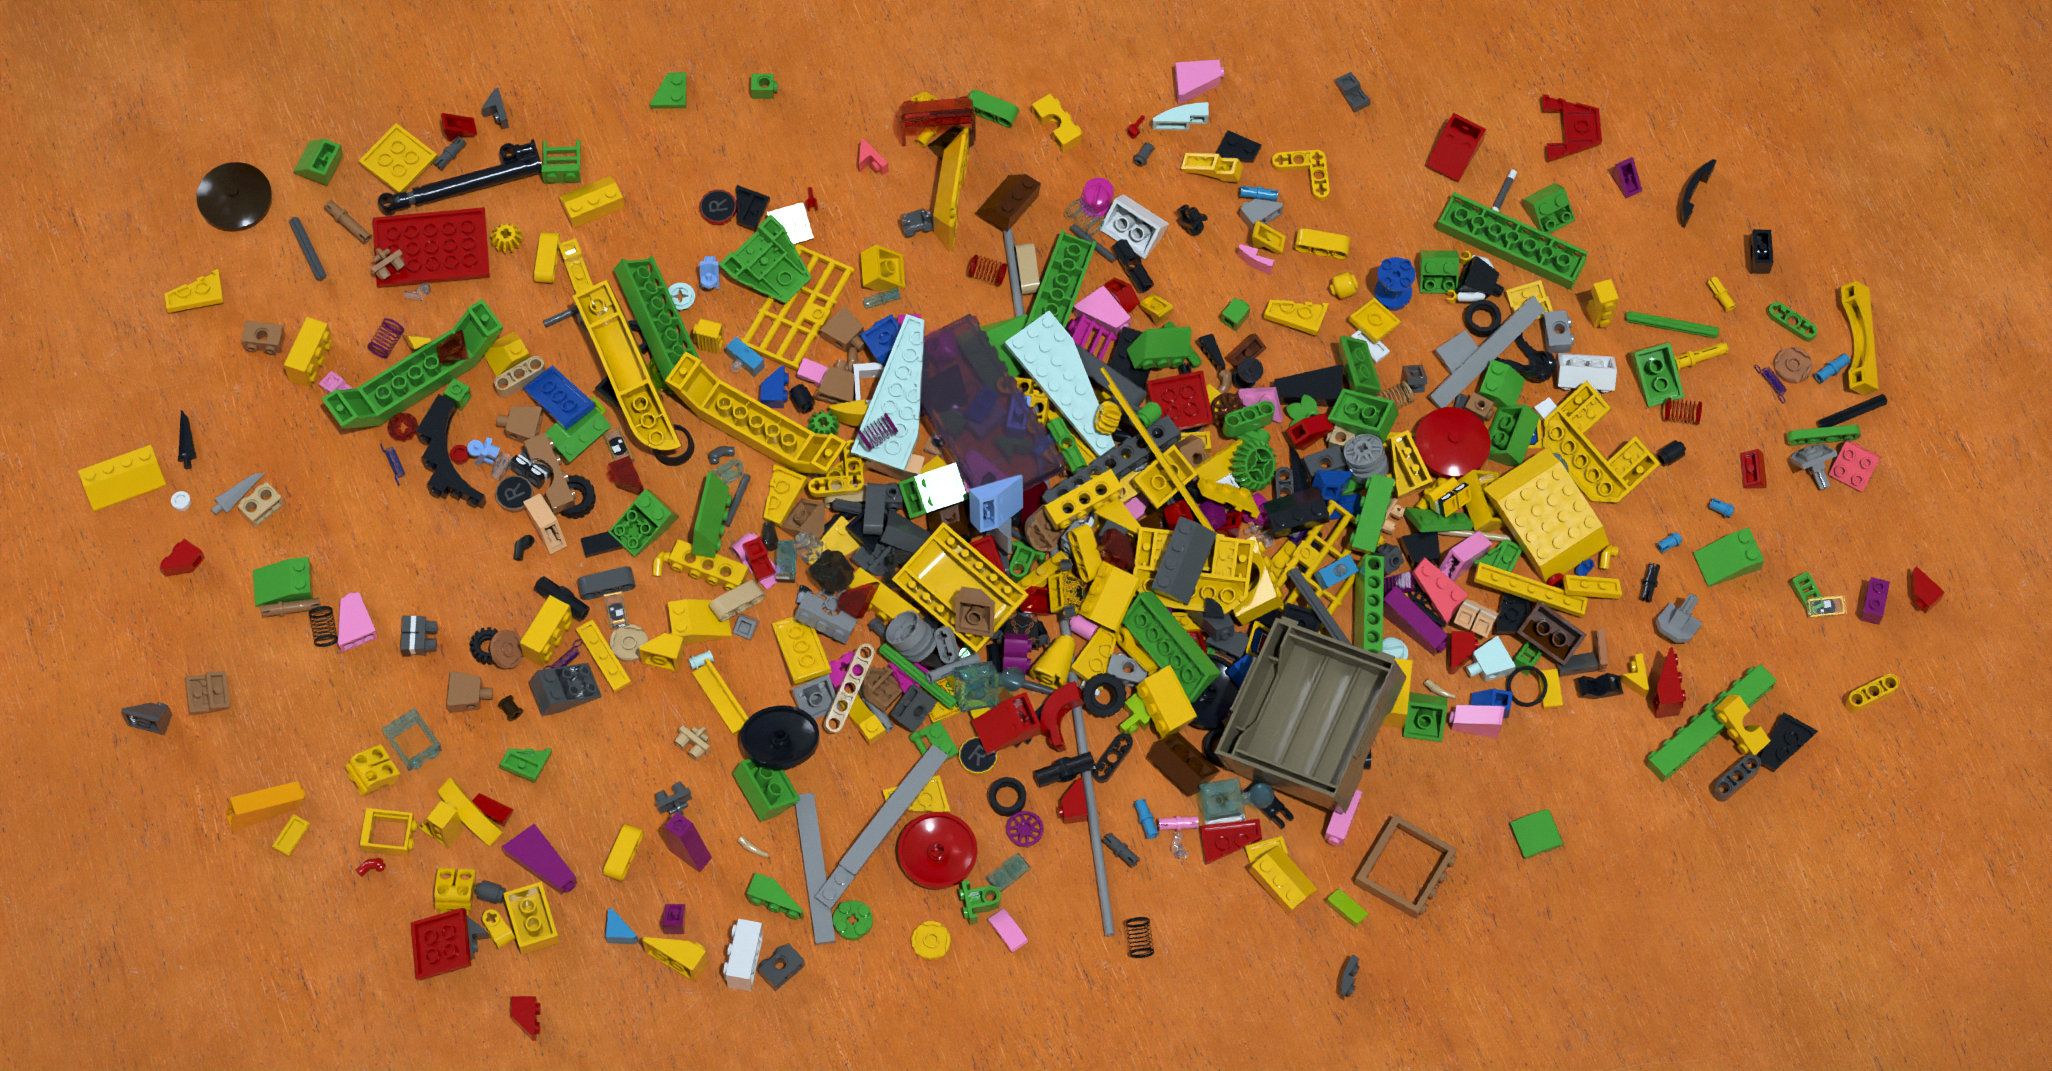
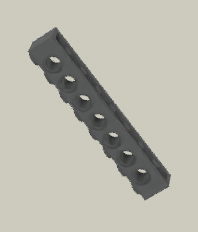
M1168 415L1164 418H1158L1153 425L1145 428L1161 452L1181 440L1180 430ZM1138 432L1133 438L1125 439L1119 447L1111 448L1102 458L1094 459L1085 469L1081 468L1076 471L1075 475L1071 478L1063 479L1054 489L1046 490L1042 496V504L1046 505L1059 498L1060 495L1072 491L1076 485H1082L1093 479L1090 477L1091 475H1100L1108 471L1109 468L1106 467L1108 464L1115 465L1112 471L1119 480L1155 457V454L1140 432ZM1160 434L1162 435V437L1155 438L1153 437V435ZM1139 444H1145L1146 447H1145V448H1139L1138 445H1139ZM1129 454L1131 457L1126 459L1122 455ZM1103 489L1096 490V493L1098 494ZM1081 498L1079 501L1081 503H1084L1088 499ZM1065 507L1063 509L1065 513H1068L1072 510L1069 507Z

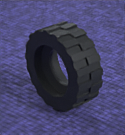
M568 475L569 482H567L569 489H579L582 491L584 498L580 504L563 510L560 514L568 519L583 518L594 508V503L596 502L594 487L583 476Z
M1099 673L1091 677L1083 691V701L1086 704V708L1092 714H1096L1099 717H1108L1119 712L1126 700L1125 685L1121 682L1122 680L1117 678L1116 675L1109 673ZM1106 685L1112 688L1114 699L1111 703L1101 704L1096 700L1095 691L1098 687Z

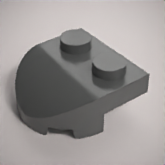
M881 535L873 553L861 545L850 557L858 567H861L872 576L888 574L894 570L898 563L897 548L881 542Z

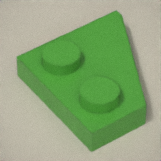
M686 72L667 73L650 102L651 109L686 108Z
M533 748L524 750L508 749L500 763V769L536 783L552 754V749L546 748V751H534Z

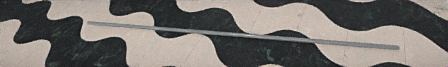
M1010 228L1008 232L1003 230L1015 316L1017 317L1025 315L1013 230ZM1024 369V378L1032 379ZM1038 404L1035 406L1036 413H1039ZM1036 422V425H1032V428L1036 431L1037 428H1040V425ZM1042 434L1039 436L1033 435L1034 447L1042 440ZM1041 457L1039 459L1036 458L1039 481H1044L1048 489H1050L1048 472H1044L1042 469L1046 460ZM1058 543L1056 544L1057 548L1050 551V558L1059 552ZM1058 612L1062 636H1071L1069 620L1063 617V612ZM1073 655V659H1072L1071 666H1072L1073 663L1075 662V656H1074V655ZM1070 670L1068 683L1075 681L1078 684L1077 675ZM1079 706L1072 710L1078 752L1081 755L1088 752L1082 706ZM1090 770L1082 773L1104 931L1105 936L1110 937L1115 935L1092 773Z

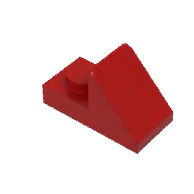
M446 113L441 114L443 130L450 142L457 135L474 137L477 134L474 118Z

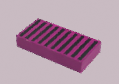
M1409 571L1384 578L1383 598L1395 586L1403 593L1413 591L1412 573Z

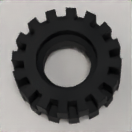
M487 627V630L481 628V632L477 630L475 632L476 635L471 637L470 649L472 655L476 658L477 662L481 661L483 665L486 662L492 665L493 659L490 652L481 650V644L486 640H492L498 632L497 629L491 630V627Z

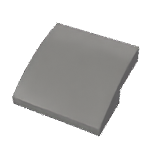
M1464 330L1435 349V353L1445 364L1446 371L1452 374L1478 346L1468 332Z

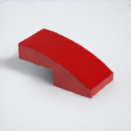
M758 537L743 543L744 552L757 582L775 575L776 572L767 556L768 551L761 538Z

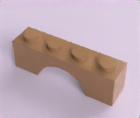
M543 433L524 441V446L531 463L546 466L554 475L553 483L546 491V498L553 514L575 506L574 499L577 498L573 488L569 489L567 485L569 478L566 471H561L560 465H562L558 454L554 455L552 449L555 446L551 437L547 438L546 434Z

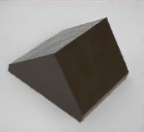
M957 124L953 125L928 145L929 149L942 161L945 148L965 127ZM969 128L970 148L974 145V131Z

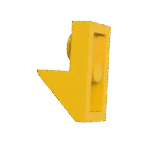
M1258 220L1255 221L1252 235L1253 247L1258 249L1264 246L1276 254L1282 253L1286 236Z
M1154 293L1139 304L1141 310L1151 315L1156 326L1168 319L1174 308L1171 303Z
M1635 654L1633 661L1630 662L1632 673L1623 674L1621 682L1642 697H1647L1649 685L1643 654Z

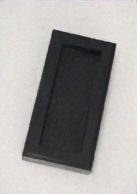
M612 530L611 532H612L618 539L621 540L620 536H617V535L614 533V530ZM608 531L581 538L586 558L623 549V545Z

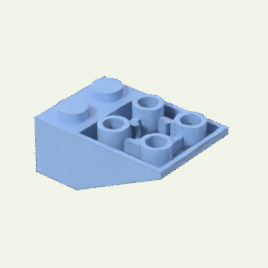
M1021 474L969 489L970 522L980 533L998 528L1023 508V476Z

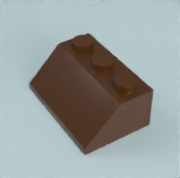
M1027 174L1008 175L977 210V213L1008 232L1038 198L1041 183Z
M1537 600L1517 631L1518 634L1563 666L1566 665L1587 636V634L1539 600Z
M1179 732L1160 740L1148 756L1157 768H1160L1171 781H1174L1189 796L1200 792L1220 772L1212 762Z

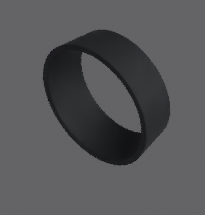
M673 424L674 429L686 433L690 438L689 447L684 454L678 457H667L657 449H653L656 459L667 466L684 464L691 458L694 452V441L690 433L680 425Z

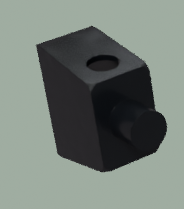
M1438 531L1419 532L1401 537V548L1413 570L1423 558L1429 560L1434 566L1439 564Z

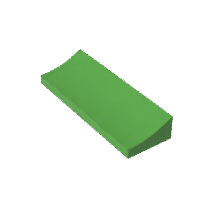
M1153 591L1139 593L1122 620L1123 624L1161 669L1171 665L1190 703L1195 702L1201 693L1221 674V671Z

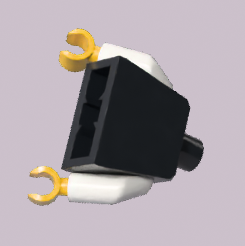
M1464 251L1463 257H1460V263L1466 265L1457 288L1459 293L1456 294L1454 290H1449L1447 295L1454 297L1446 298V302L1448 304H1454L1456 300L1459 302H1475L1485 300L1492 294L1500 297L1504 287L1496 283L1499 272L1495 270L1490 260L1476 255L1471 256L1469 251Z

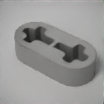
M949 626L938 628L934 633V638L940 659L944 663H952L959 657L954 632ZM941 634H947V637H942ZM946 652H951L952 656H947Z

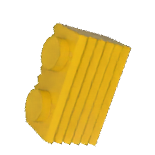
M700 318L699 324L696 323L693 330L695 335L694 343H697L698 350L709 351V353L713 352V354L716 353L717 355L720 354L724 342L722 323Z

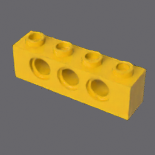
M1109 469L1046 504L1044 512L1055 530L1059 528L1065 529L1075 519L1081 520L1093 509L1097 511L1109 500L1113 502L1120 498L1123 487L1112 469ZM1103 489L1106 493L1099 495L1096 493V490ZM1086 498L1089 500V503L1082 504L1079 500ZM1069 507L1073 512L1068 514L1063 509Z
M679 539L669 557V564L673 570L677 572L684 571L696 579H705L714 586L718 584L727 591L744 584L749 576V566L718 554L715 555V558L692 554L693 545ZM688 559L695 560L693 563L686 562ZM708 565L713 567L710 570L704 569V567ZM724 572L730 573L728 577L722 576Z

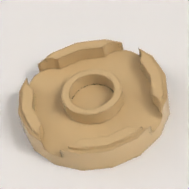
M628 624L616 629L612 633L610 648L618 660L634 662L641 659L639 648L648 642V637L641 627Z

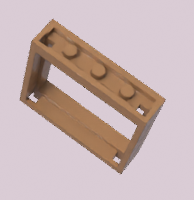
M1394 814L1357 875L1354 885L1417 920L1420 914L1423 915L1429 906L1426 903L1429 898L1433 899L1438 891L1436 888L1439 882L1443 883L1448 874L1445 871L1448 866L1452 867L1457 859V856H1455L1456 848ZM1397 828L1446 854L1417 905L1368 879Z

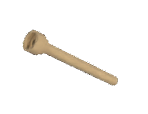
M1438 531V534L1468 538L1478 531ZM1481 532L1491 541L1503 542L1506 539L1512 541L1511 535Z

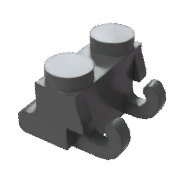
M921 208L913 212L901 214V227L905 237L915 235V231L920 229L923 232L933 230L932 215L929 210Z

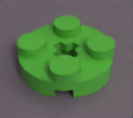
M851 900L840 903L833 915L834 928L846 940L855 941L861 939V937L870 932L873 925L870 908L860 901ZM855 916L858 922H854V925H851L848 918Z

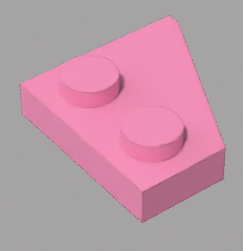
M1276 387L1242 388L1239 390L1238 394L1244 406L1243 408L1262 401H1270L1275 406L1273 421L1282 422L1283 415Z

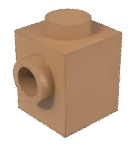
M1474 392L1466 404L1465 410L1472 412L1485 423L1486 420L1490 421L1495 412L1493 410L1494 402Z

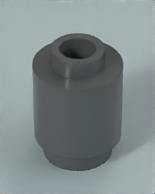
M483 880L482 883L477 884L475 894H478V899L497 904L503 902V893L506 892V888H503L500 884Z

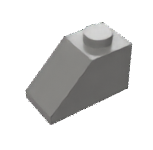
M1254 199L1251 202H1245L1241 206L1239 217L1253 233L1255 221L1258 220L1265 225L1283 214L1284 205L1281 202Z

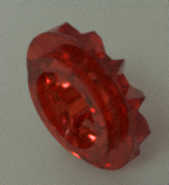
M398 413L390 419L388 432L396 441L401 440L405 442L417 434L418 422L409 413ZM402 422H404L405 426L408 427L405 428L404 433L401 431V429H398L401 428Z

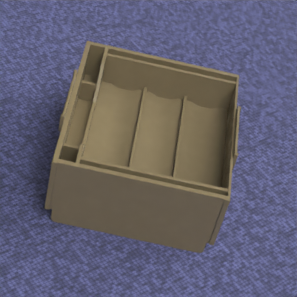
M1282 616L1281 619H1275L1258 658L1253 657L1232 707H1230L1232 715L1214 754L1227 769H1232L1240 776L1343 814L1347 812L1360 783L1364 763L1383 720L1392 711L1407 677L1394 660L1395 656L1382 651H1378L1376 654L1298 626V621Z

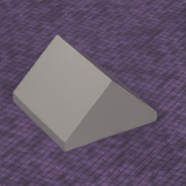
M829 674L792 688L793 699L797 708L804 710L814 719L827 715L836 695ZM837 702V705H836V706H837V709L839 710V709H841V708H840L839 702Z

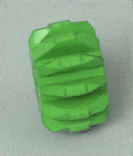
M823 409L820 412L821 414L814 412V417L809 418L810 424L807 426L810 431L818 434L829 435L832 433L838 435L840 422L837 421V416L832 415L830 410L826 414Z

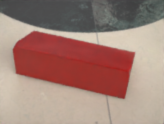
M1755 449L1740 453L1744 488H1766L1763 452Z
M478 793L472 800L488 818H491L495 823L503 827L514 811L512 808L481 793Z

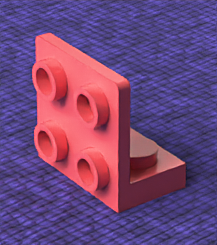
M1847 440L1829 475L1862 492L1882 457Z

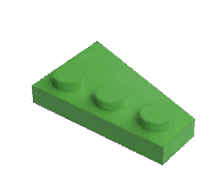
M1406 507L1405 515L1420 532L1472 530L1473 522L1464 513L1453 512L1445 518L1434 510Z

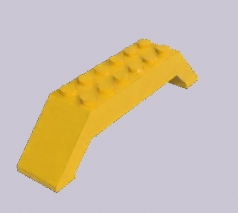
M686 351L665 380V383L700 419L794 472L827 474L847 445L846 441L832 433L828 435L810 431L721 381L702 363V360Z

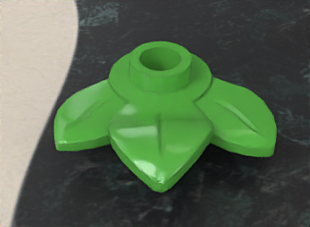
M1305 394L1302 396L1301 403H1292L1286 407L1288 414L1294 419L1290 427L1301 419L1321 414L1317 410L1316 401L1311 396Z

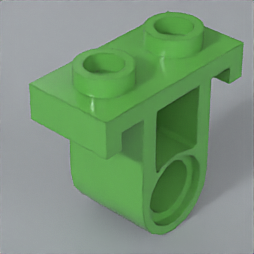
M1012 541V552L1015 554L1009 566L1010 579L1017 583L1030 574L1035 561L1039 562V566L1046 561V553L1030 548L1023 542ZM1019 569L1022 570L1023 573L1016 574L1014 571Z
M962 881L959 895L960 900L965 901L966 907H963L964 918L969 919L970 925L978 923V913L993 911L1000 906L1001 893L997 887L985 886L970 889V881ZM989 895H993L996 897V899L994 901H988L986 897Z

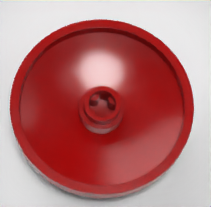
M1443 407L1427 414L1419 423L1414 438V443L1426 468L1430 472L1448 479L1452 477L1460 479L1472 470H1480L1485 464L1491 448L1490 434L1482 420L1472 412L1458 407Z
M944 812L927 813L914 819L904 829L898 846L899 861L905 874L916 884L929 889L950 888L965 880L973 870L977 860V841L971 828L959 817Z

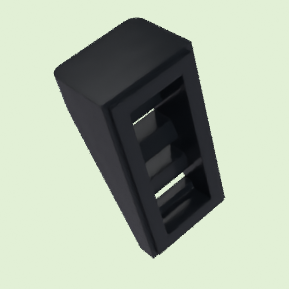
M1208 334L1198 338L1199 348L1220 373L1221 370L1225 369V363L1214 335Z

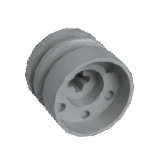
M1360 434L1347 442L1344 447V456L1349 471L1353 472L1352 479L1355 482L1366 485L1368 477L1372 478L1373 473L1386 477L1389 471V463L1383 444L1377 436Z
M908 610L900 613L891 621L887 628V641L910 662L922 661L936 647L935 630L915 611Z

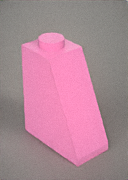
M1220 60L1175 63L1178 104L1184 103L1221 84V78L1224 77V67L1220 66Z
M1104 286L1074 305L1073 314L1075 317L1084 314L1086 318L1094 320L1097 325L1105 327V330L1113 332L1115 336L1122 332L1123 326L1127 328L1131 326L1129 314Z
M1480 531L1476 532L1449 551L1439 570L1455 582L1474 565L1475 560L1481 559L1486 555L1492 543Z
M359 592L348 593L340 601L338 644L343 653L378 638Z
M1456 705L1455 712L1451 711L1449 723H1453L1452 730L1498 739L1505 707Z
M1356 790L1346 813L1333 812L1325 834V840H1328L1327 842L1331 845H1344L1358 810L1362 791Z

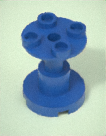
M1400 257L1384 259L1378 269L1379 281L1375 286L1374 297L1390 311L1401 310L1411 300V285L1415 280V270L1408 259Z

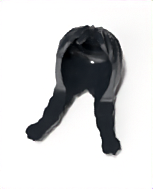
M1523 333L1515 340L1530 358V365H1522L1518 362L1498 357L1494 359L1510 365L1518 373L1537 382L1548 380L1557 366L1552 353L1533 349L1532 346L1524 341Z

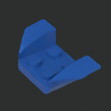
M891 314L875 322L870 329L860 334L878 363H881L884 367L901 329Z

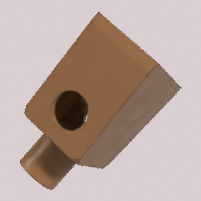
M846 306L839 310L820 329L823 340L844 352H847L852 346L862 351L866 346L860 335L864 332V328Z
M837 360L835 367L829 366L826 369L814 394V398L833 404L853 401L854 374L846 371L848 364L846 361Z
M512 406L509 416L498 415L496 425L506 427L507 438L524 444V441L539 435L543 419L542 407Z
M450 671L447 699L449 713L479 710L481 708V699H493V688L483 687L481 677Z

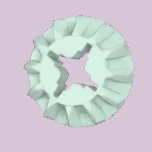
M675 283L668 288L677 310L689 309L694 304L695 292L690 285ZM680 291L682 296L685 297L682 298L681 302L677 298Z

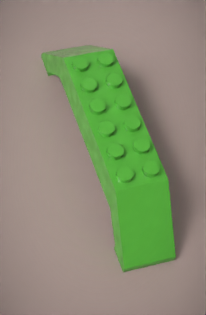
M481 299L467 308L466 313L453 329L361 386L344 390L337 388L321 399L342 429L380 426L448 384L454 378L456 379L475 367L504 328L485 301Z

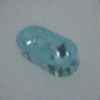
M732 459L712 472L722 477V481L727 485L742 476L744 467L740 460ZM732 466L738 467V471L732 470Z

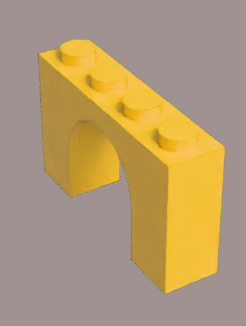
M1255 536L1247 540L1255 541L1251 569L1259 570V581L1248 592V598L1233 609L1236 618L1243 625L1284 605L1282 600L1284 594L1276 584L1278 578L1270 568L1273 566L1270 558L1265 554L1267 548L1262 540L1259 541Z

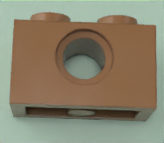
M245 321L241 342L244 349L250 352L281 353L285 330L283 325ZM262 337H267L265 340H259Z
M1190 435L1174 444L1193 468L1210 458L1204 451L1205 444L1203 440L1194 435ZM1197 453L1196 460L1192 461L1193 455ZM1195 476L1192 479V481H1196L1198 479L1197 476Z

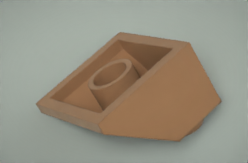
M801 499L789 513L782 527L779 528L800 543L813 546L824 533L825 505L823 502Z
M962 586L956 597L955 631L993 637L995 602L981 589Z

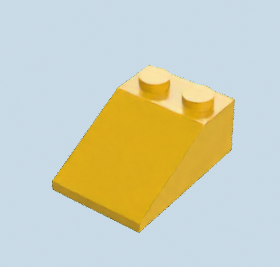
M1175 445L1162 452L1184 486L1198 475ZM1157 457L1132 479L1156 509L1179 491Z
M1119 498L1113 502L1109 500L1104 503L1101 509L1094 512L1095 529L1101 531L1107 519L1128 529L1129 541L1127 544L1137 549L1139 527L1141 526Z
M684 599L668 602L672 633L683 637L684 645L732 637L729 619L721 622L709 607L713 600Z
M644 937L642 940L645 953L694 983L708 964L705 948L697 942L693 944L690 941Z

